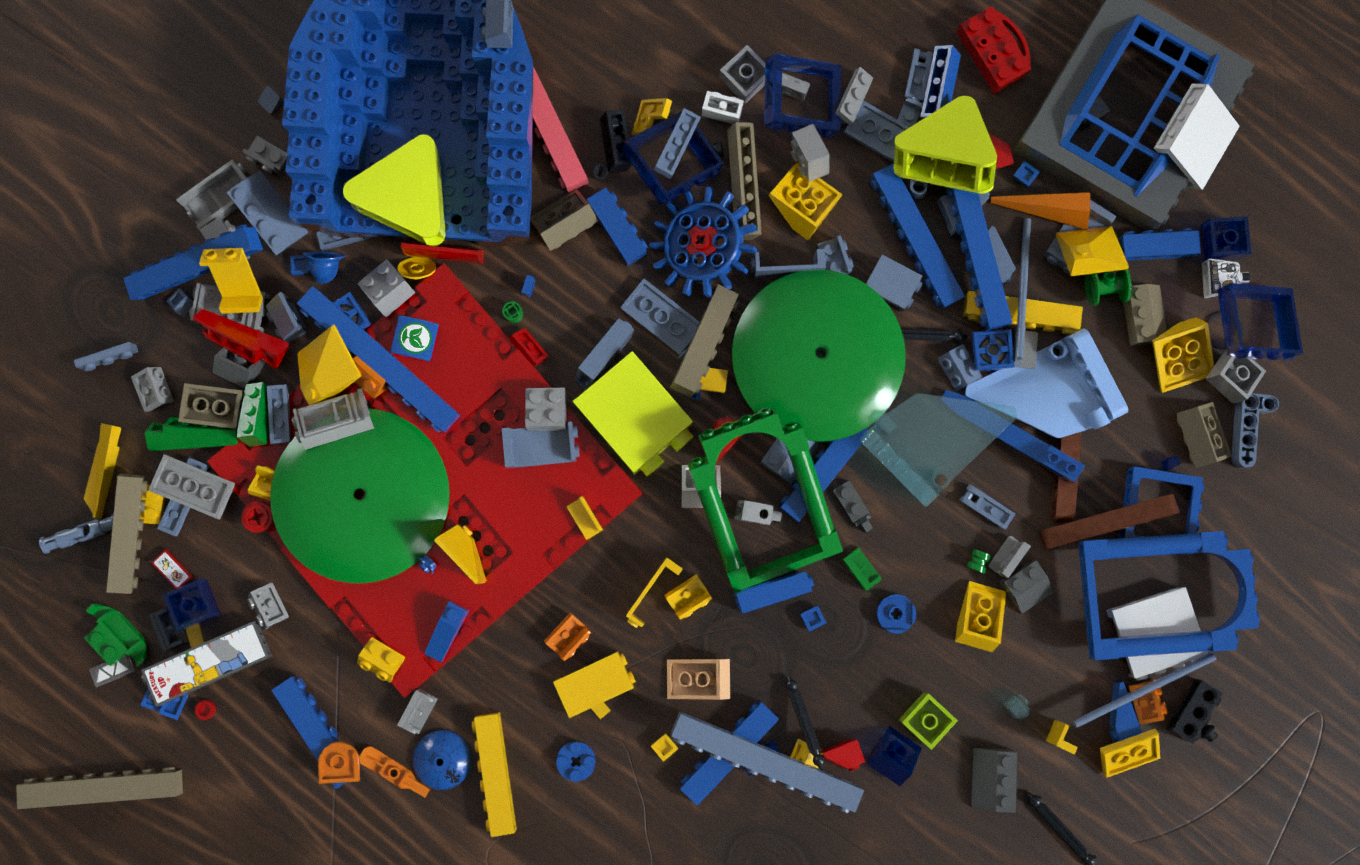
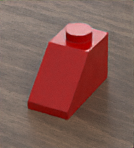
M848 739L820 751V755L824 757L825 761L839 768L848 769V771L860 768L859 764L865 762L858 739Z

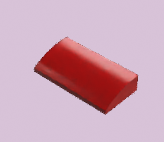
M414 241L401 243L403 253L410 257L476 264L484 263L485 249L442 244L429 246L422 242Z

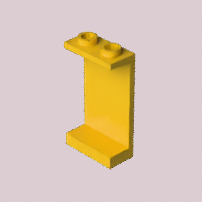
M243 248L203 249L199 264L200 266H209L222 296L219 306L221 314L260 312L263 297Z
M668 558L662 563L626 615L629 618L627 622L635 628L638 625L643 627L645 622L633 615V612L665 566L677 575L682 571L680 566Z
M617 651L553 682L569 718L634 688L633 683L636 681L632 672H627L625 665L628 663L624 654L620 655Z

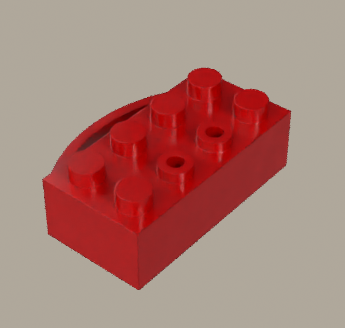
M993 6L959 25L956 34L994 95L1026 77L1032 69L1030 67L1031 60L1028 44L1022 32L1008 17L995 11ZM1006 27H1008V28L1014 33V35L1016 36V38L1018 39V41H1019V43H1020V45H1021V47H1022L1023 54H1022V52L1020 51V49H1019V47H1018V44H1017L1015 38L1013 37V35L1010 33V31H1009Z

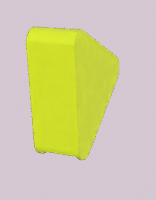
M959 96L895 137L894 173L897 176L979 194L988 193L993 189L997 154L977 104L972 97Z
M417 136L347 181L344 185V197L351 203L355 211L426 245L437 246L444 241L446 233L440 153L430 136Z

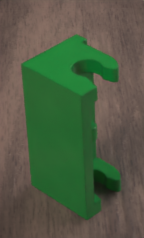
M859 547L841 559L864 591H868L881 581L882 578Z

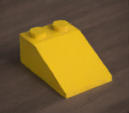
M969 581L957 623L955 642L993 652L1001 644L1006 591Z

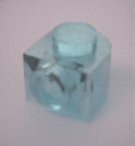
M1015 693L1003 703L1007 711L1015 719H1024L1031 713L1029 711L1030 708L1027 706L1028 701L1022 694L1017 695Z

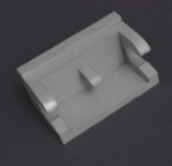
M420 688L417 689L397 726L413 734H419L438 698Z

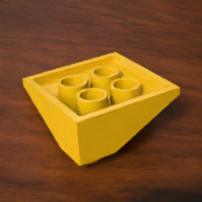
M797 162L771 191L769 197L791 228L809 240L843 194L820 178L808 182L806 176L803 177L801 175L800 165Z
M1112 226L1056 233L1057 241L1071 276L1129 268Z
M1198 317L1180 322L1152 340L1161 393L1205 379L1214 367L1208 323Z
M335 325L329 327L297 353L301 391L309 406L332 399L361 377Z
M456 525L438 536L434 541L475 584H482L487 581L474 538L471 536L473 533L466 525L463 527Z

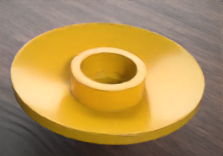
M413 257L400 262L397 270L405 278L419 280L432 275L436 270V264L428 258Z

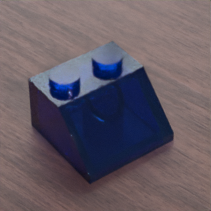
M889 726L873 749L867 765L898 786H901L912 775L922 747Z

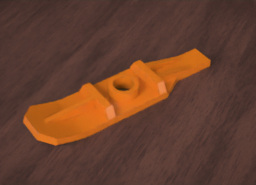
M368 746L360 753V764L373 770L397 787L411 789L424 798L430 791V788L416 780L411 770L376 748ZM391 770H397L398 775L396 777H393L391 775Z

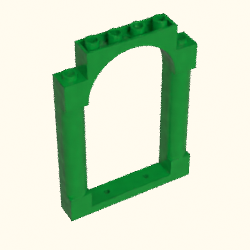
M764 408L757 414L752 416L745 415L736 422H726L720 428L708 429L701 435H698L706 457L694 458L687 465L734 593L843 552L809 452L810 448L804 429L799 422L787 423L782 428L774 408ZM761 432L770 434L785 444L818 544L747 571L716 486L715 464L720 452L730 441L746 433Z

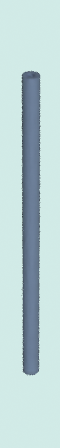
M1030 218L1023 219L1015 349L1016 360L1023 359L1031 231Z
M1213 653L1204 656L1073 720V724L1076 728L1215 661L1216 656Z

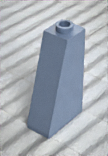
M621 319L614 323L578 367L574 380L576 384L587 390L603 376L632 337L634 329L630 323Z

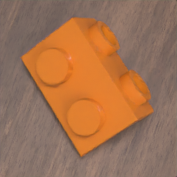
M358 356L354 357L353 360L361 374V377L355 383L370 396L376 398L386 390L387 387L384 385L386 380Z
M570 612L544 642L562 660L566 661L574 655L580 644L587 641L591 631Z

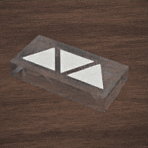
M126 654L114 666H109L105 662L89 669L95 687H100L135 672L130 657Z

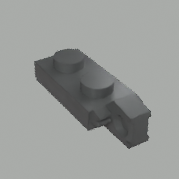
M850 481L832 490L849 519L856 527L861 525L865 533L873 529L868 521L871 518L869 511Z

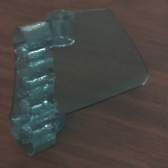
M917 393L889 413L885 412L859 440L927 507L940 495V492L948 486L952 479L1017 418V412L1011 406ZM939 474L945 475V483L937 484L935 482L936 476Z

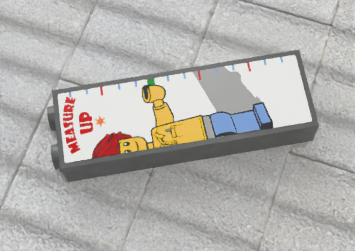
M253 621L141 670L143 673L141 678L144 685L149 688L150 701L157 707L273 656L261 627L257 621Z

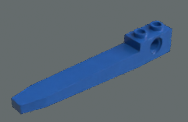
M946 390L941 398V401L958 416L1072 484L1075 483L1085 467L1079 461L1055 447L1049 446L966 396Z

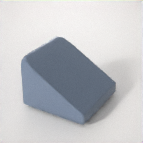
M269 86L264 89L257 101L270 115L284 103Z
M179 288L166 302L175 312L184 317L190 311L194 301Z

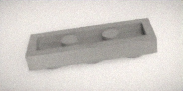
M861 67L855 69L835 113L848 124L854 122L873 80V77Z

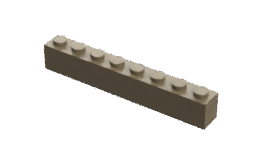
M175 767L162 768V771L155 772V768L144 769L143 773L127 770L119 775H116V772L113 771L105 772L103 776L89 773L84 774L82 778H77V775L64 776V779H57V776L45 777L44 781H37V778L24 779V783L16 785L17 809L175 797L183 793L182 769L175 770Z

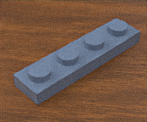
M685 108L683 109L653 169L654 171L671 179L701 118L700 116Z
M189 458L187 464L205 471L209 467V465L193 458ZM170 500L157 529L173 536H178L190 507Z

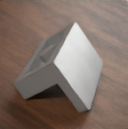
M1016 327L1013 343L1015 367L1034 369L1036 367L1038 333L1024 332L1023 359L1016 360Z

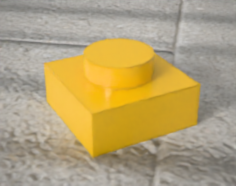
M666 733L651 745L663 762L678 750L676 744Z

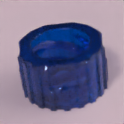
M1177 455L1161 462L1165 471L1181 464Z

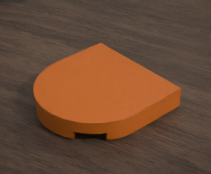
M338 741L324 748L318 759L319 784L360 781L359 755L351 744Z

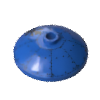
M438 730L426 735L416 746L413 755V767L417 777L426 786L437 790H447L459 785L467 777L472 764V754L468 743L459 734L449 730ZM438 758L443 760V765L437 763Z

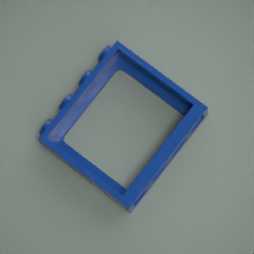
M1140 467L1128 468L1123 507L1137 504L1139 485L1142 478L1191 486L1185 534L1196 533L1199 530L1198 514L1202 509L1200 498L1204 491L1203 477ZM1134 526L1121 529L1119 532V538L1144 537L1134 534Z
M796 572L733 594L738 610L743 614L812 592L811 587L814 586L811 575H807L806 572Z

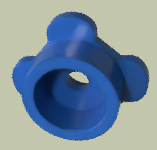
M425 556L423 559L419 558V567L425 573L430 572L433 574L434 569L437 567L435 562L428 556Z

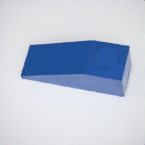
M449 601L424 654L442 663L470 610L454 601Z
M1114 681L1112 701L1128 694L1124 682ZM1131 702L1111 711L1109 723L1111 731H1109V734L1114 743L1142 733Z

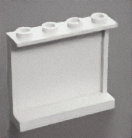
M1191 84L1154 149L1158 153H1167L1189 179L1186 188L1203 190L1238 130L1239 125L1208 84Z
M1177 587L1106 610L1108 617L1113 618L1119 637L1201 631L1186 587ZM1208 651L1126 657L1131 672L1128 676L1136 678V680H1143L1148 678V674H1162L1166 672V668H1180L1185 666V662H1194L1209 654Z

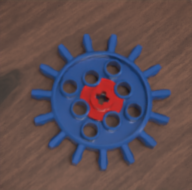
M706 187L704 202L695 203V198L690 191H685L688 206L679 212L676 206L668 203L666 206L674 214L670 224L667 225L659 221L654 223L657 228L666 231L664 241L651 242L650 247L654 250L664 249L666 257L654 263L653 266L657 270H661L669 265L674 271L665 280V283L670 287L675 284L680 276L684 277L686 282L682 293L686 296L691 295L694 283L698 282L703 283L704 295L711 297V281L719 278L727 289H731L732 285L726 274L733 267L739 272L745 274L748 272L743 264L737 262L741 252H757L754 246L743 244V235L757 231V226L753 223L741 227L738 222L749 209L743 204L731 213L727 208L734 196L728 191L720 204L713 203L714 190L711 187ZM687 219H691L690 224L684 227V222ZM708 219V224L702 227V222ZM727 220L726 225L720 228V222ZM685 237H688V242L685 245H682V240ZM724 238L723 245L717 246L718 240ZM686 256L685 262L679 264L680 258ZM704 256V261L701 264H697L698 258ZM718 257H722V262L719 265H715V260Z

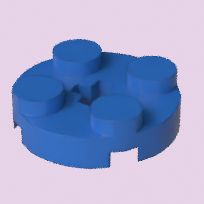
M892 594L880 601L876 610V616L883 629L898 634L907 631L914 624L916 609L913 603L905 596ZM898 608L901 616H898L895 620L894 616H891V612Z
M575 741L565 744L560 749L556 760L559 773L565 779L573 782L585 780L592 774L595 768V753L584 742ZM573 756L575 758H577L578 756L581 758V760L579 761L581 764L580 766H573L571 764L573 762L571 759Z

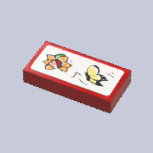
M165 549L151 562L177 591L181 590L194 577L168 549Z

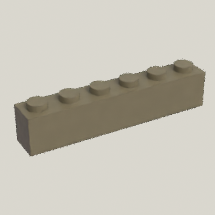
M735 122L727 129L731 189L734 196L732 199L733 212L743 204L748 207L749 211L738 222L741 227L753 223L757 226V231L743 235V240H753L761 235L753 123Z
M719 284L715 288L670 386L671 389L690 398L694 393L698 394L703 384L700 380L702 376L705 377L710 368L707 366L708 362L713 360L717 353V350H715L716 344L721 343L725 335L722 331L731 322L732 318L729 315L731 311L735 312L739 304L736 301L739 294Z
M119 474L117 476L106 590L109 593L132 594L133 589L138 586V577H135V569H139L140 566L137 550H141L142 539L138 537L139 531H143L144 519H140L141 512L145 511L146 500H142L143 492H147L148 481H144L143 475Z

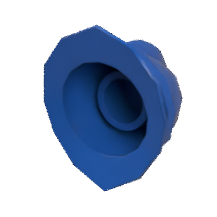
M336 251L303 253L308 259L309 273L320 284L331 282L335 278L338 264L346 256V254Z

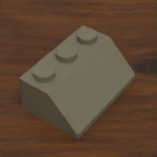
M577 189L530 217L531 223L550 251L560 247L562 243L576 237L580 232L591 228L598 222L590 204Z
M1143 284L1132 286L1129 301L1123 302L1130 346L1152 344V340L1167 331L1160 285Z
M184 383L178 422L237 429L244 391Z
M1213 402L1176 413L1177 423L1182 428L1183 440L1189 448L1190 460L1195 468L1216 463L1232 456Z

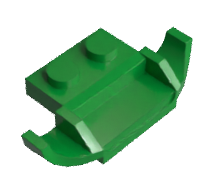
M94 603L86 609L88 613L98 619L96 621L98 625L84 639L109 666H114L125 654L132 656L137 667L147 659V646L144 636L120 610Z

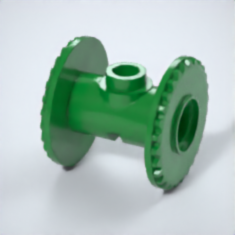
M1117 270L1116 274L1106 272L1099 278L1097 273L1085 274L1084 288L1087 301L1091 306H1096L1100 295L1117 293L1121 302L1129 301L1132 292L1129 270Z

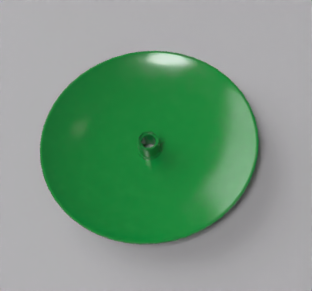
M830 270L799 271L781 277L762 289L743 312L736 327L732 347V363L736 382L750 408L755 414L764 408H774L782 428L787 423L799 422L804 429L807 441H833L859 433L878 420L891 405L898 393L906 361L905 344L900 325L885 300L862 281L847 274ZM821 349L824 351V358H818L815 350Z
M368 408L374 429L306 450L302 442H297L295 436L282 453L273 475L270 497L271 511L276 529L283 543L303 565L329 579L347 583H370L385 580L402 573L416 564L419 558H422L435 543L434 540L440 535L446 520L449 506V482L444 463L430 439L415 425L404 418L382 410ZM348 409L337 411L341 421L350 418ZM331 413L309 424L306 430L310 431L336 423L334 420L335 414ZM360 489L364 490L365 496L361 500H357L355 492Z

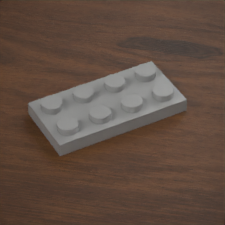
M163 455L148 491L220 519L236 483L168 455Z

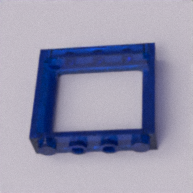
M776 53L765 59L764 126H769L773 130L788 129L789 132H795L813 124L818 134L824 138H831L840 132L841 118L835 113L841 102V65ZM782 70L829 78L828 122L789 116L782 113Z
M682 111L629 138L622 147V151L660 204L666 201L668 203L672 202L678 194H686L693 186L696 185L698 187L702 185L709 177L715 178L721 173L720 169L724 165L698 126H696L688 145L705 167V170L672 189L665 190L637 149L673 131Z
M1229 283L1217 289L1227 356H1236L1238 359L1252 357L1254 360L1267 358L1268 360L1283 359V361L1295 360L1296 356L1303 354L1293 288ZM1236 298L1266 300L1273 303L1280 349L1243 346Z

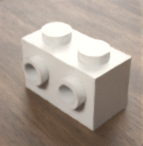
M707 91L702 108V116L734 124L740 120L744 101L736 97L724 96L718 92Z

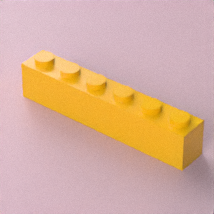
M968 291L965 294L962 317H968L970 321H979L981 312L980 308L976 307V293L974 291ZM1006 296L1012 323L1009 326L1015 327L1017 326L1019 298ZM1026 299V329H1036V327L1043 328V331L1046 332L1060 330L1063 334L1071 335L1080 330L1083 307Z
M500 712L478 715L472 721V730L477 735L475 751L476 753L479 752L480 756L477 766L478 771L482 772L483 780H480L481 792H485L486 800H483L484 812L488 813L486 829L487 832H490L491 837L513 834L517 828Z

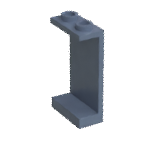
M1090 200L1088 229L1107 227L1113 223L1116 216ZM1063 224L1059 232L1083 229ZM1055 237L1043 256L1047 258L1046 260L1050 264L1058 265L1063 268L1064 273L1070 275L1059 243Z
M825 249L816 250L813 257L814 265L760 267L759 252H756L754 258H751L750 274L754 273V279L781 278L799 271L825 270Z
M568 422L567 431H527L526 428H502L506 468L577 462L576 457H580L579 446L575 445L574 439L578 438L577 426H573L572 422Z

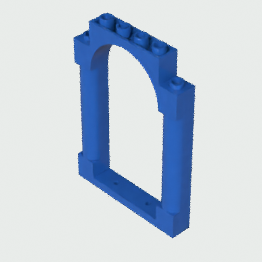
M1224 531L1078 541L1089 659L1106 660L1122 657L1237 650L1239 640L1235 630L1259 628L1258 624L1260 622V616L1256 609L1258 597L1254 591L1256 579L1252 572L1253 555L1250 553V549L1226 550L1228 539ZM1207 553L1224 561L1236 577L1239 589L1236 609L1231 617L1217 628L1206 631L1101 638L1093 560Z

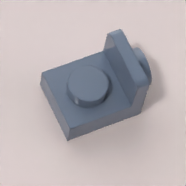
M907 97L897 120L909 127L916 124L922 111L923 103L917 98Z

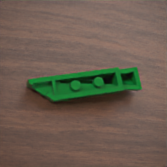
M169 417L165 424L152 422L145 431L149 451L237 445L238 443L236 429L178 422L179 418Z

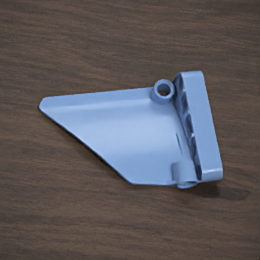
M1085 328L1038 351L1036 354V367L1034 369L1014 367L998 370L967 385L965 389V396L969 399L1005 413L1055 438L1065 437L1092 428L1096 430L1128 413L1125 400L1090 333ZM1053 348H1057L1059 350V356H1056L1053 353Z

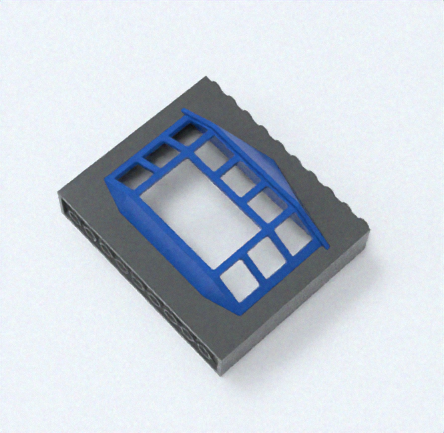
M1104 0L1012 153L1078 192H1089L1090 199L1145 231L1158 229L1161 224L1164 225L1170 215L1167 213L1170 208L1173 209L1178 203L1179 199L1177 196L1188 186V182H1186L1188 178L1167 153H1156L1139 143V139L1149 123L1163 131L1166 129L1168 124L1154 117V114L1164 97L1178 105L1183 100L1169 91L1179 72L1199 82L1198 84H1208L1230 113L1235 105L1233 103L1234 99L1238 98L1244 90L1242 87L1244 82H1248L1253 75L1251 70L1255 64L1145 0ZM1138 25L1158 35L1153 47L1134 36ZM1164 39L1183 50L1179 61L1159 51ZM1129 43L1136 45L1174 68L1133 138L1088 113ZM1188 54L1208 64L1203 76L1184 65ZM1083 119L1103 130L1089 152L1070 142L1071 137ZM1108 134L1128 144V147L1114 167L1095 157L1096 152ZM1133 149H1137L1153 159L1140 181H1136L1120 171V168Z

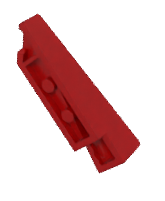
M201 309L193 316V320L204 327L202 333L207 339L253 364H256L261 359L277 369L289 347V343L205 309Z

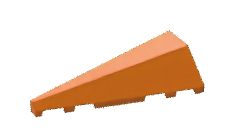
M1089 192L990 196V203L1078 228L1088 229L1090 216Z

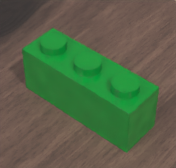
M263 382L246 384L236 437L248 446L266 445L269 432L267 385Z

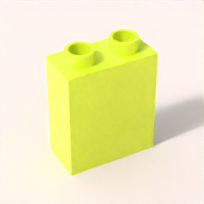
M633 351L573 401L575 406L634 475L642 470L648 477L664 463V460L659 456L663 450L671 445L677 452L694 437L688 430L693 426V421Z

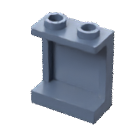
M881 255L866 284L875 290L885 301L900 308L899 311L903 312L905 308H910L914 301L911 298L913 293H918L923 283L920 282L922 275Z

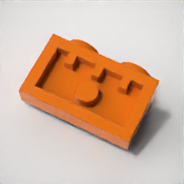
M1155 678L1147 682L1129 685L1130 692L1155 681ZM1161 687L1133 700L1140 724L1162 721L1166 717L1165 714H1168L1165 702H1161Z

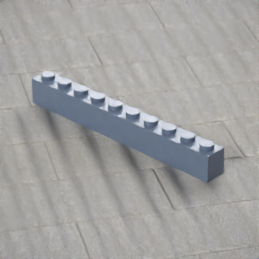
M679 711L671 731V736L674 737L673 740L679 744L684 745L686 742L691 744V748L696 751L703 752L705 750L710 752V756L715 759L721 760V758L729 760L728 763L738 768L740 765L747 768L746 771L754 775L761 773L765 775V779L774 783L778 780L784 783L783 786L790 790L795 788L802 790L801 794L810 798L813 795L819 797V801L826 805H831V803L838 805V809L849 813V811L856 812L864 793V789L857 784Z

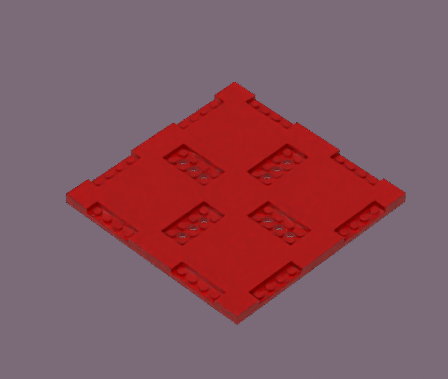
M445 263L415 287V294L387 317L383 316L366 332L390 353L399 315L439 324L430 362L391 354L461 416L446 433L442 430L437 432L430 426L432 422L427 417L422 419L416 413L418 409L413 405L409 407L401 400L403 396L398 392L394 394L386 388L383 393L373 398L363 389L362 391L366 401L370 402V409L382 410L404 418L420 429L437 449L444 463L449 482L448 512L440 535L459 525V518L466 516L469 520L467 527L472 532L479 531L481 533V539L475 542L487 581L482 584H475L435 542L422 557L423 559L425 556H428L437 565L433 574L430 572L425 573L419 567L420 563L417 562L402 573L385 580L370 583L340 582L319 575L298 561L283 543L274 520L270 528L266 529L281 547L280 550L326 605L333 609L363 647L373 637L405 657L404 662L391 681L404 698L413 693L590 540H586L569 512L568 505L583 496L601 527L604 528L643 494L568 406L567 424L572 422L573 426H577L578 438H574L575 445L579 446L580 457H576L577 462L517 468L505 467L502 428H526V388H551V386L520 350L514 346L507 335ZM353 382L333 398L357 392V389H361V387ZM300 384L289 395L292 440L295 437V432L298 431V429L294 428L291 419L295 417L293 409L296 408L298 410L309 406L301 391ZM497 411H504L505 418L502 421L495 419ZM318 419L305 422V426L307 427L309 424ZM483 423H489L491 429L488 433L484 434L481 432L480 427ZM268 432L266 445L248 446L238 439L237 445L223 447L207 462L220 477L236 483L233 491L246 506L252 502H263L269 505L271 509V501L248 494V488L256 475L255 468L257 465L267 466L275 471L277 463L289 443L270 444V432ZM470 435L476 438V442L472 446L466 444V438ZM362 489L355 492L357 500H361L365 496V492ZM256 512L255 517L260 522V518L265 516V514H258V512ZM487 545L493 547L494 552L491 556H485L483 553V549ZM454 601L470 611L441 663L424 653L448 602Z

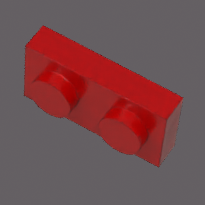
M525 327L509 338L533 367L549 357Z

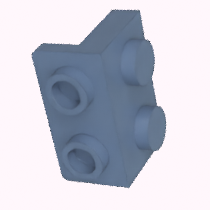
M964 344L938 358L955 391L982 378L980 372L975 371L974 362Z

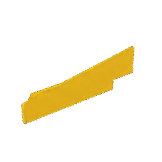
M102 423L99 443L84 495V500L93 513V518L102 519L120 448L117 447L121 428Z

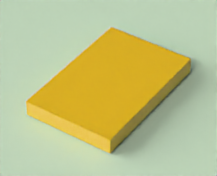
M1152 729L1100 748L1102 773L1105 778L1160 759L1158 731Z

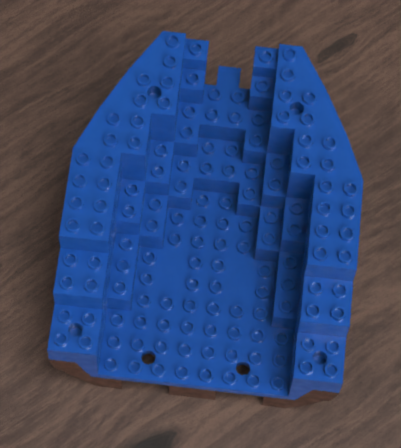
M314 0L289 45L282 126L289 132L285 171L292 178L289 218L295 224L305 229L343 238H364V235L367 234L399 236L403 242H420L355 211L351 203L344 197L343 188L347 181L419 135H428L434 140L440 153L445 239L475 241L478 246L502 247L528 241L532 201L533 60L515 10L513 11L512 48H488L486 41L482 40V27H486V20H483V8H486V0ZM459 215L462 217L461 223L453 224L452 218Z

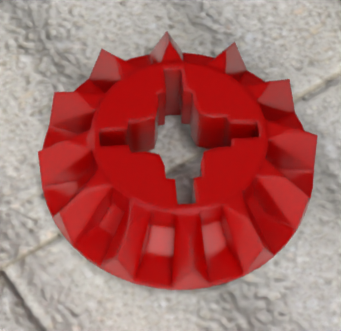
M252 502L244 508L241 519L247 530L260 533L270 528L273 515L269 505L263 502ZM256 512L258 514H265V516L260 518V523L257 520H250L256 516Z

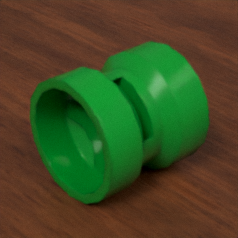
M508 302L504 305L502 313L508 322L518 323L522 320L523 310L518 303Z
M973 549L971 553L973 561H968L966 567L985 574L987 568L984 564L990 561L991 555Z

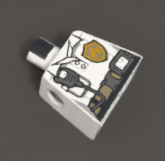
M1208 259L1202 262L1204 298L1234 293L1241 289V283H1249L1250 273L1240 272L1238 262Z

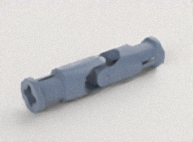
M114 513L110 517L98 518L78 525L74 529L56 532L55 535L47 538L40 537V548L43 553L47 554L50 553V550L56 548L62 549L72 546L77 542L105 535L106 532L111 531L113 528ZM89 526L90 532L88 533V531L84 527Z

